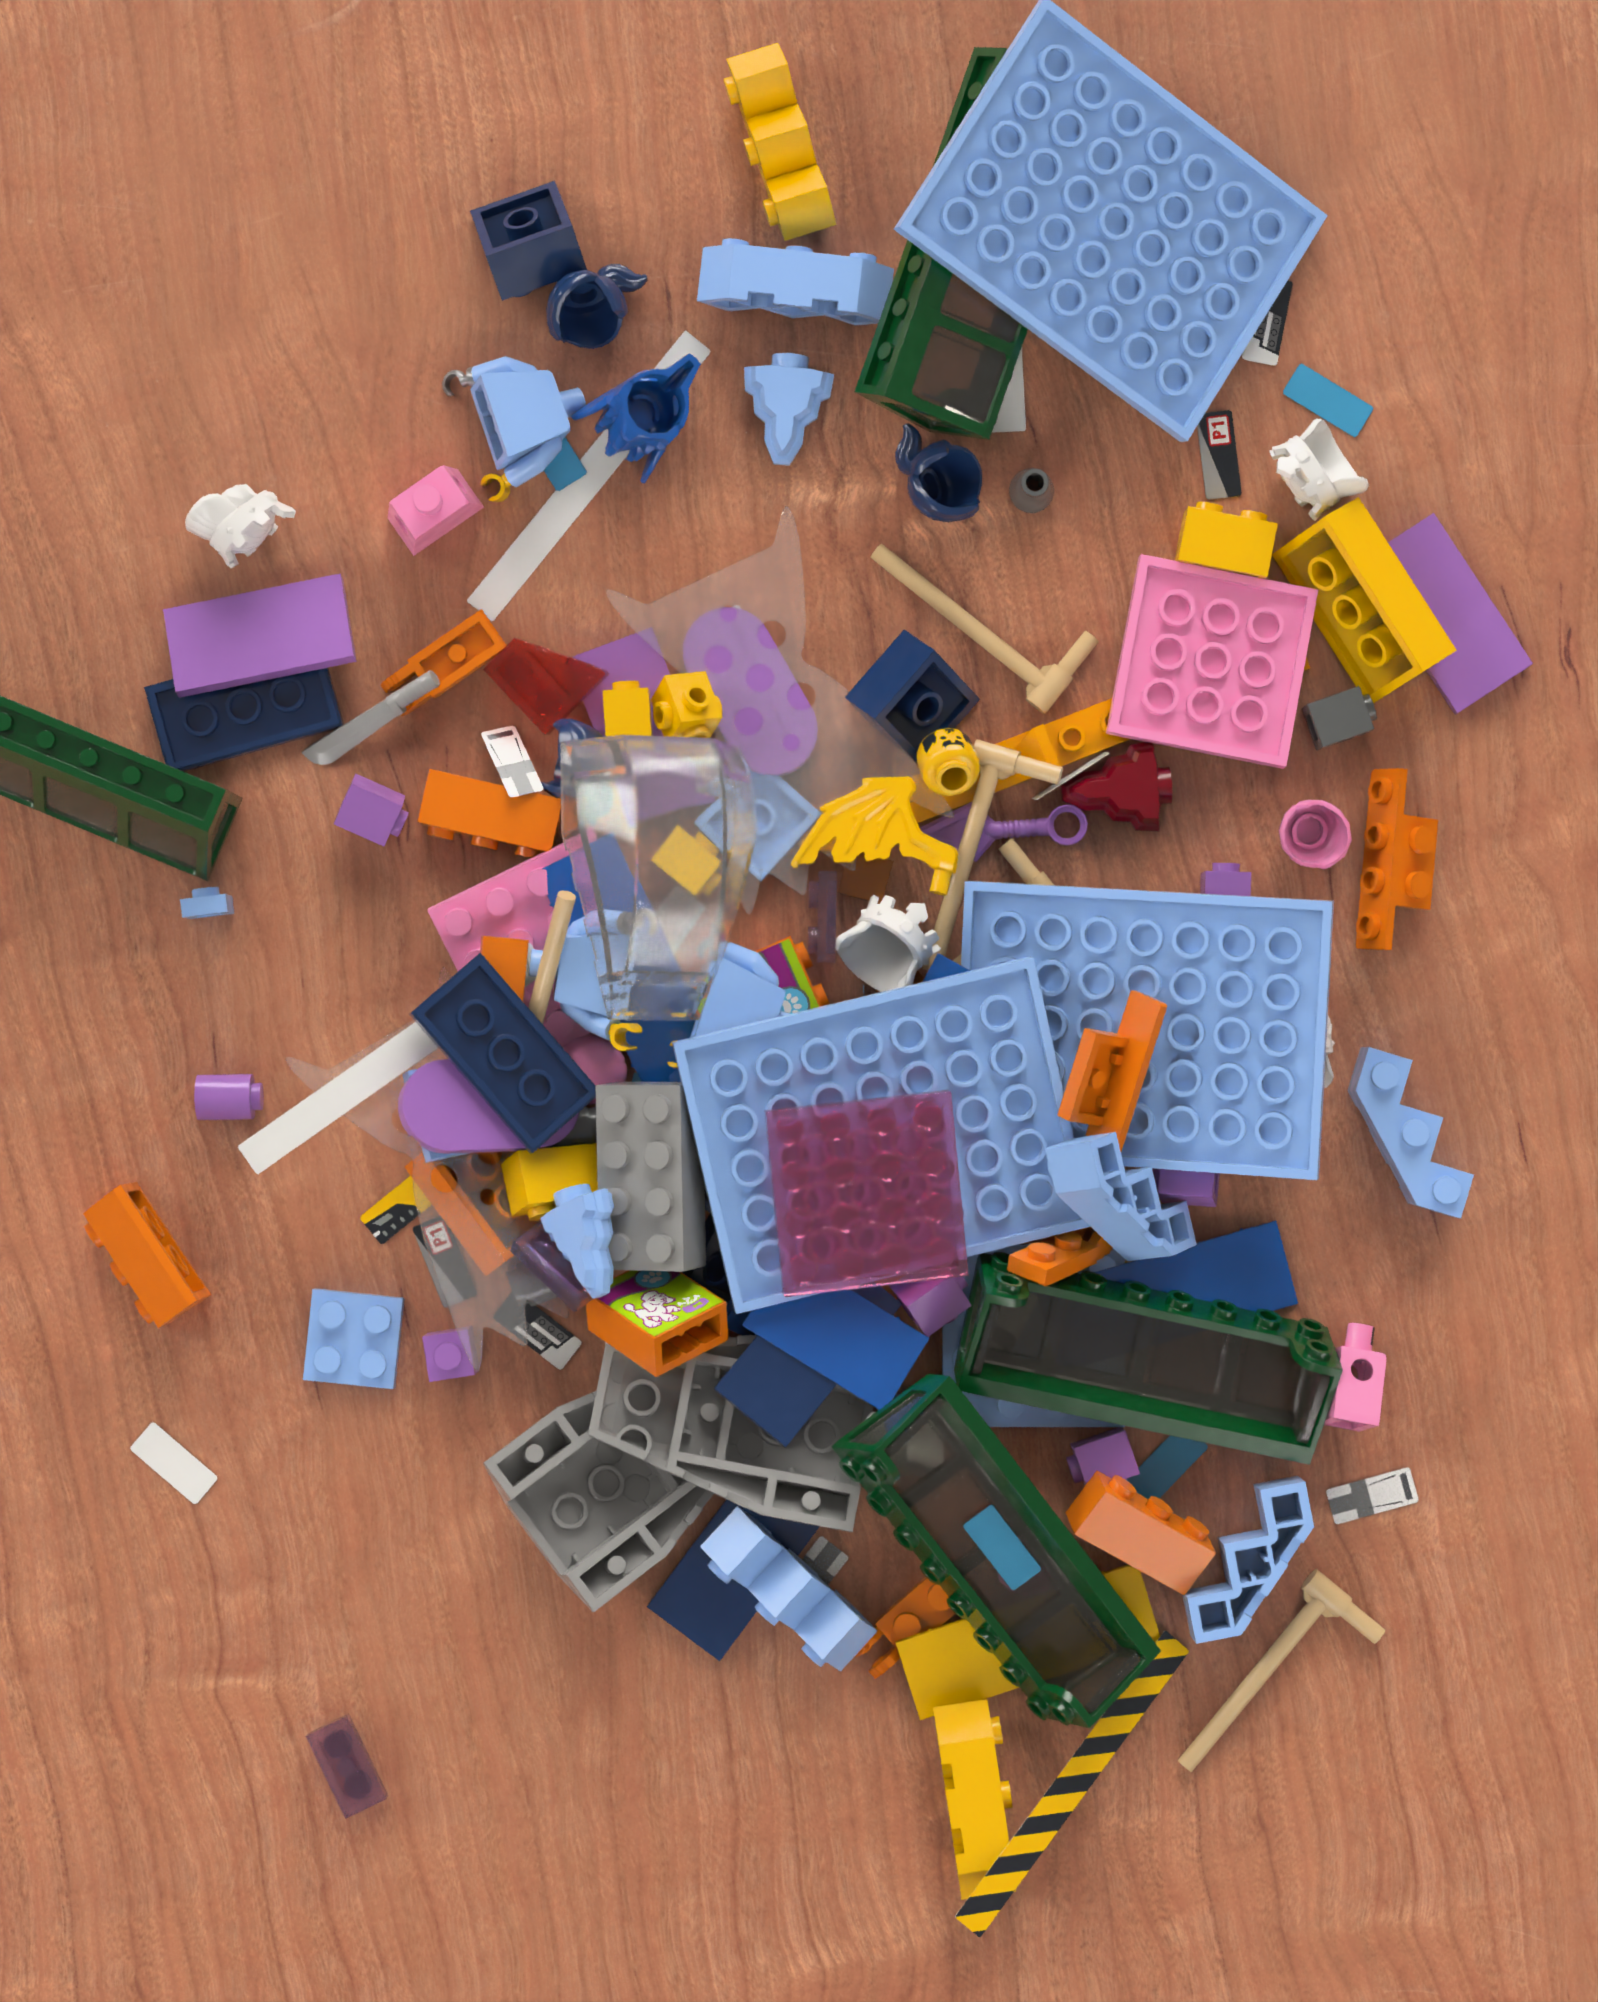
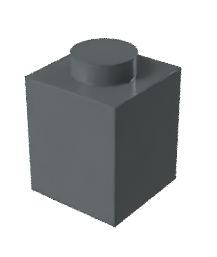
M1359 686L1309 703L1301 708L1316 751L1372 731L1374 729L1372 721L1377 719L1369 694L1362 695Z

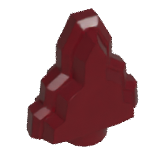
M1153 743L1129 745L1126 754L1109 757L1101 770L1082 772L1061 785L1062 802L1074 805L1084 811L1103 810L1112 821L1130 822L1135 831L1159 832L1161 805L1172 804L1170 767H1158Z

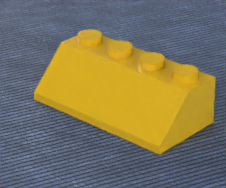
M1359 497L1324 516L1272 554L1290 584L1318 589L1313 620L1355 686L1360 687L1362 695L1369 694L1373 703L1457 651Z

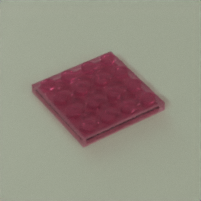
M950 1090L764 1110L781 1285L784 1297L969 1276Z

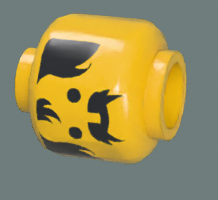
M951 728L936 730L927 735L919 745L917 764L923 781L931 791L944 796L958 795L970 789L977 781L980 773L979 758L970 738L960 730Z

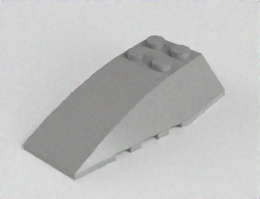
M596 1391L555 1408L483 1463L508 1509L556 1574L592 1612L598 1610L666 1557L676 1545L680 1536L702 1512V1508L714 1494L589 1436L588 1431Z
M756 1335L728 1337V1340L658 1377L646 1371L608 1343L605 1344L588 1431L589 1436L759 1515L853 1532L861 1486H859V1482L853 1481L842 1471L839 1466L841 1458L833 1450L832 1446L864 1422L869 1414L873 1412V1406L841 1386L836 1385L787 1447L784 1448L714 1390V1387L751 1344ZM864 1436L858 1442L867 1444L868 1436Z

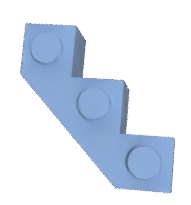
M728 238L722 240V245L703 247L697 301L726 311L761 308L789 318L825 315L855 326L878 324L893 282L894 268L876 263L877 257L866 253H851L850 256L814 253L811 248L803 246H787L786 249L752 246L747 241Z
M1360 1047L1347 1091L1369 1127V1132L1386 1164L1389 1165L1399 1183V1188L1407 1203L1461 1219L1474 1175L1431 1162L1443 1117L1400 1104L1413 1060L1371 1047Z
M1116 1132L1071 1138L1045 1148L1048 1159V1171L1053 1180L1055 1193L1126 1261L1173 1256L1197 1245L1187 1201L1160 1204L1152 1167L1125 1170Z
M1299 1476L1253 1484L1262 1529L1217 1537L1226 1582L1189 1589L1185 1596L1182 1595L1190 1636L1196 1644L1242 1635L1265 1596L1269 1595L1288 1567V1562L1300 1544L1304 1543L1314 1528L1306 1482Z
M737 1506L700 1546L712 1559L707 1566L726 1584L733 1579L747 1588L759 1601L755 1605V1609L769 1623L775 1626L778 1621H781L792 1628L806 1642L801 1648L803 1652L818 1666L822 1667L827 1662L834 1668L842 1671L877 1632L876 1628L836 1589L835 1591L831 1589L818 1576L817 1572L790 1548L787 1550L771 1535V1531L762 1523Z

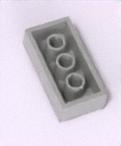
M613 1082L596 1085L598 1190L608 1189V1192L612 1194L614 1209L610 1215L613 1236L608 1246L614 1270L685 1272L706 1266L705 1183L681 1082Z

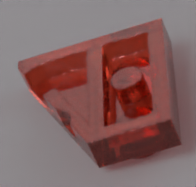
M514 638L483 669L544 735H550L556 729L553 727L554 722L559 719H566L609 675L608 671L604 668L521 638Z

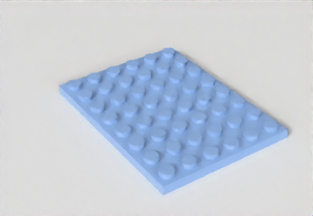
M1039 0L896 224L894 230L1179 442H1186L1191 437L1328 215L1051 0Z
M965 881L961 966L972 971L1030 956L1034 957L1064 1092L1084 1028L1117 1033L1131 990L1139 991L1167 1004V1010L1121 1152L1124 1166L1305 1180L1319 1179L1334 901ZM1070 1122L1074 1138L1084 1137L1088 1124Z
M1030 956L672 1042L729 1291L736 1314L1090 1227L1055 1193L1053 1180L1048 1171V1159L1045 1148L1074 1138L1070 1121L1057 1116L1064 1091L1034 957Z

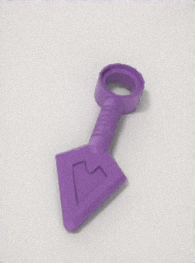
M972 802L920 827V830L934 839L953 846L958 851ZM1074 805L1058 806L1051 812L1048 818H1037L1036 820L1021 819L1019 821L1009 820L1008 822L994 821L987 815L974 861L977 862L996 839H1008V837L1049 836L1059 845H1074L1084 837L1087 831L1088 823L1086 816L1081 809ZM1064 812L1076 815L1080 822V830L1077 835L1068 839L1058 836L1053 826L1055 818Z

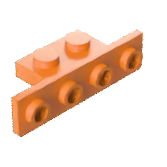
M1388 768L1373 769L1371 771L1368 788L1367 822L1364 833L1363 867L1360 878L1359 911L1356 922L1355 945L1357 949L1392 950L1395 907L1417 910L1431 909L1438 820L1404 815L1408 769Z
M1131 990L1117 1033L1084 1028L1057 1116L1070 1122L1088 1124L1085 1136L1116 1132L1120 1151L1122 1152L1167 1010L1166 1003L1139 991Z

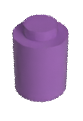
M253 1074L197 1075L194 1091L197 1120L254 1119L255 1111L263 1110V1084L255 1083Z

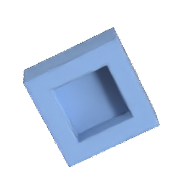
M219 887L193 889L192 898L180 899L183 918L196 919L234 914L232 896L220 894Z

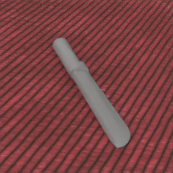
M429 670L387 696L385 700L313 743L301 753L311 762L319 765H326L336 761L392 719L405 713L406 706L437 688L440 685L438 676L432 670Z

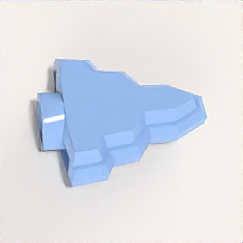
M775 353L772 355L771 365L744 367L745 392L753 396L754 414L765 423L764 442L774 465L790 466L803 445L805 427L817 419L821 402L829 399L831 396L834 374L808 368L809 358L805 355Z
M579 1184L561 1189L553 1194L556 1208L541 1217V1222L551 1241H554L558 1250L562 1252L564 1259L571 1262L575 1277L587 1290L592 1299L600 1298L610 1293V1285L613 1283L614 1267L608 1247L613 1236L610 1217L614 1209L612 1194L605 1188L592 1192L589 1184Z

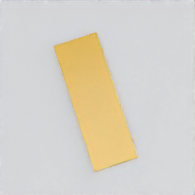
M1128 1564L1106 1572L1102 1571L1103 1576L1154 1642H1157L1160 1634L1141 1571ZM1060 1587L991 1609L990 1612L1004 1630L1008 1631L1060 1592ZM1071 1601L1061 1606L1014 1641L1043 1680L1101 1661L1109 1655L1107 1646ZM961 1619L934 1629L930 1628L928 1631L895 1641L920 1720L934 1716L933 1707L983 1700L1020 1688L1010 1683L1003 1676L999 1669L1002 1664L997 1657L977 1643L973 1637L975 1629L967 1619ZM1100 1619L1090 1621L1091 1625L1111 1649V1655L1108 1658L1133 1650L1121 1647Z

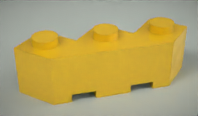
M775 43L726 59L731 76L723 79L730 104H739L749 135V138L743 139V144L750 166L756 164L759 166L768 194V199L762 200L770 227L778 225L784 241L837 225L828 188L816 162L808 126L797 103L788 63L779 44Z
M987 1699L933 1707L961 1900L969 1898L1009 1843L1005 1809L1013 1808L1009 1780L1000 1781L995 1745L1003 1744L999 1716L990 1717Z

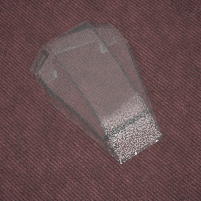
M615 735L561 742V835L565 851L568 850L573 868L571 875L575 891L579 892L585 916L583 922L586 934L591 939L596 959L593 962L608 1020L699 1021L702 1008L711 991L730 939L758 832L756 796L751 771L740 747L714 738Z

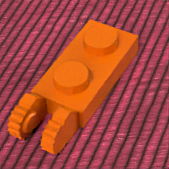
M481 609L409 658L407 665L389 676L380 686L385 693H389L402 687L415 674L420 677L429 670H432L438 676L440 685L406 706V712L401 715L404 717L425 704L431 697L436 699L507 650L508 646Z
M1087 1227L1051 1236L1010 1254L1007 1270L1046 1287L1096 1264L1097 1260L1110 1254L1113 1247L1096 1231L1091 1236L1092 1228Z
M925 1576L874 1621V1627L877 1632L855 1657L868 1652L884 1634L894 1646L883 1656L876 1659L868 1672L874 1679L878 1678L900 1659L895 1641L928 1631L930 1628L940 1627L956 1614L947 1604L946 1600L949 1596L940 1585L934 1584Z

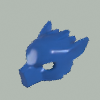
M689 353L666 369H650L639 372L571 415V418L577 421L603 409V413L594 429L597 434L608 429V442L605 447V454L611 457L621 451L629 450L625 460L630 462L638 461L644 455H648L640 479L641 483L645 484L665 452L667 445L679 434L685 425L689 413V387L701 363Z

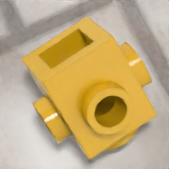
M706 671L664 675L651 698L654 723L658 729H661L667 746L685 744L688 747H695L709 741L723 718L721 701L714 695Z

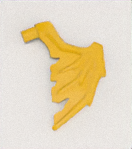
M911 777L863 778L862 786L855 791L820 807L823 814L799 848L791 862V866L797 868L798 865L813 864L818 857L819 850L829 844L833 838H836L831 851L834 863H852L861 853H865L864 858L866 862L875 859L885 860L890 857L892 848L899 844V851L903 857L918 859L934 869L929 892L947 896L952 874L956 873L958 852L953 846L934 839L920 830L910 806V799L917 790V786Z

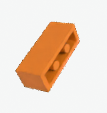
M429 769L417 822L428 826L426 834L453 841L454 833L472 836L470 845L497 851L498 844L503 843L516 846L515 855L531 859L556 846L566 802L560 798L538 793L510 797L503 785Z
M1096 1470L1065 1512L1074 1535L1184 1596L1216 1554L1208 1537L1209 1530L1200 1521L1190 1516H1187L1186 1519L1177 1516L1163 1500L1155 1496H1150L1147 1499L1138 1494L1131 1483L1118 1475L1110 1478Z

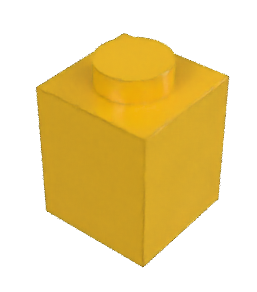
M639 681L613 682V690H603L607 748L622 749L654 746L649 688H640Z

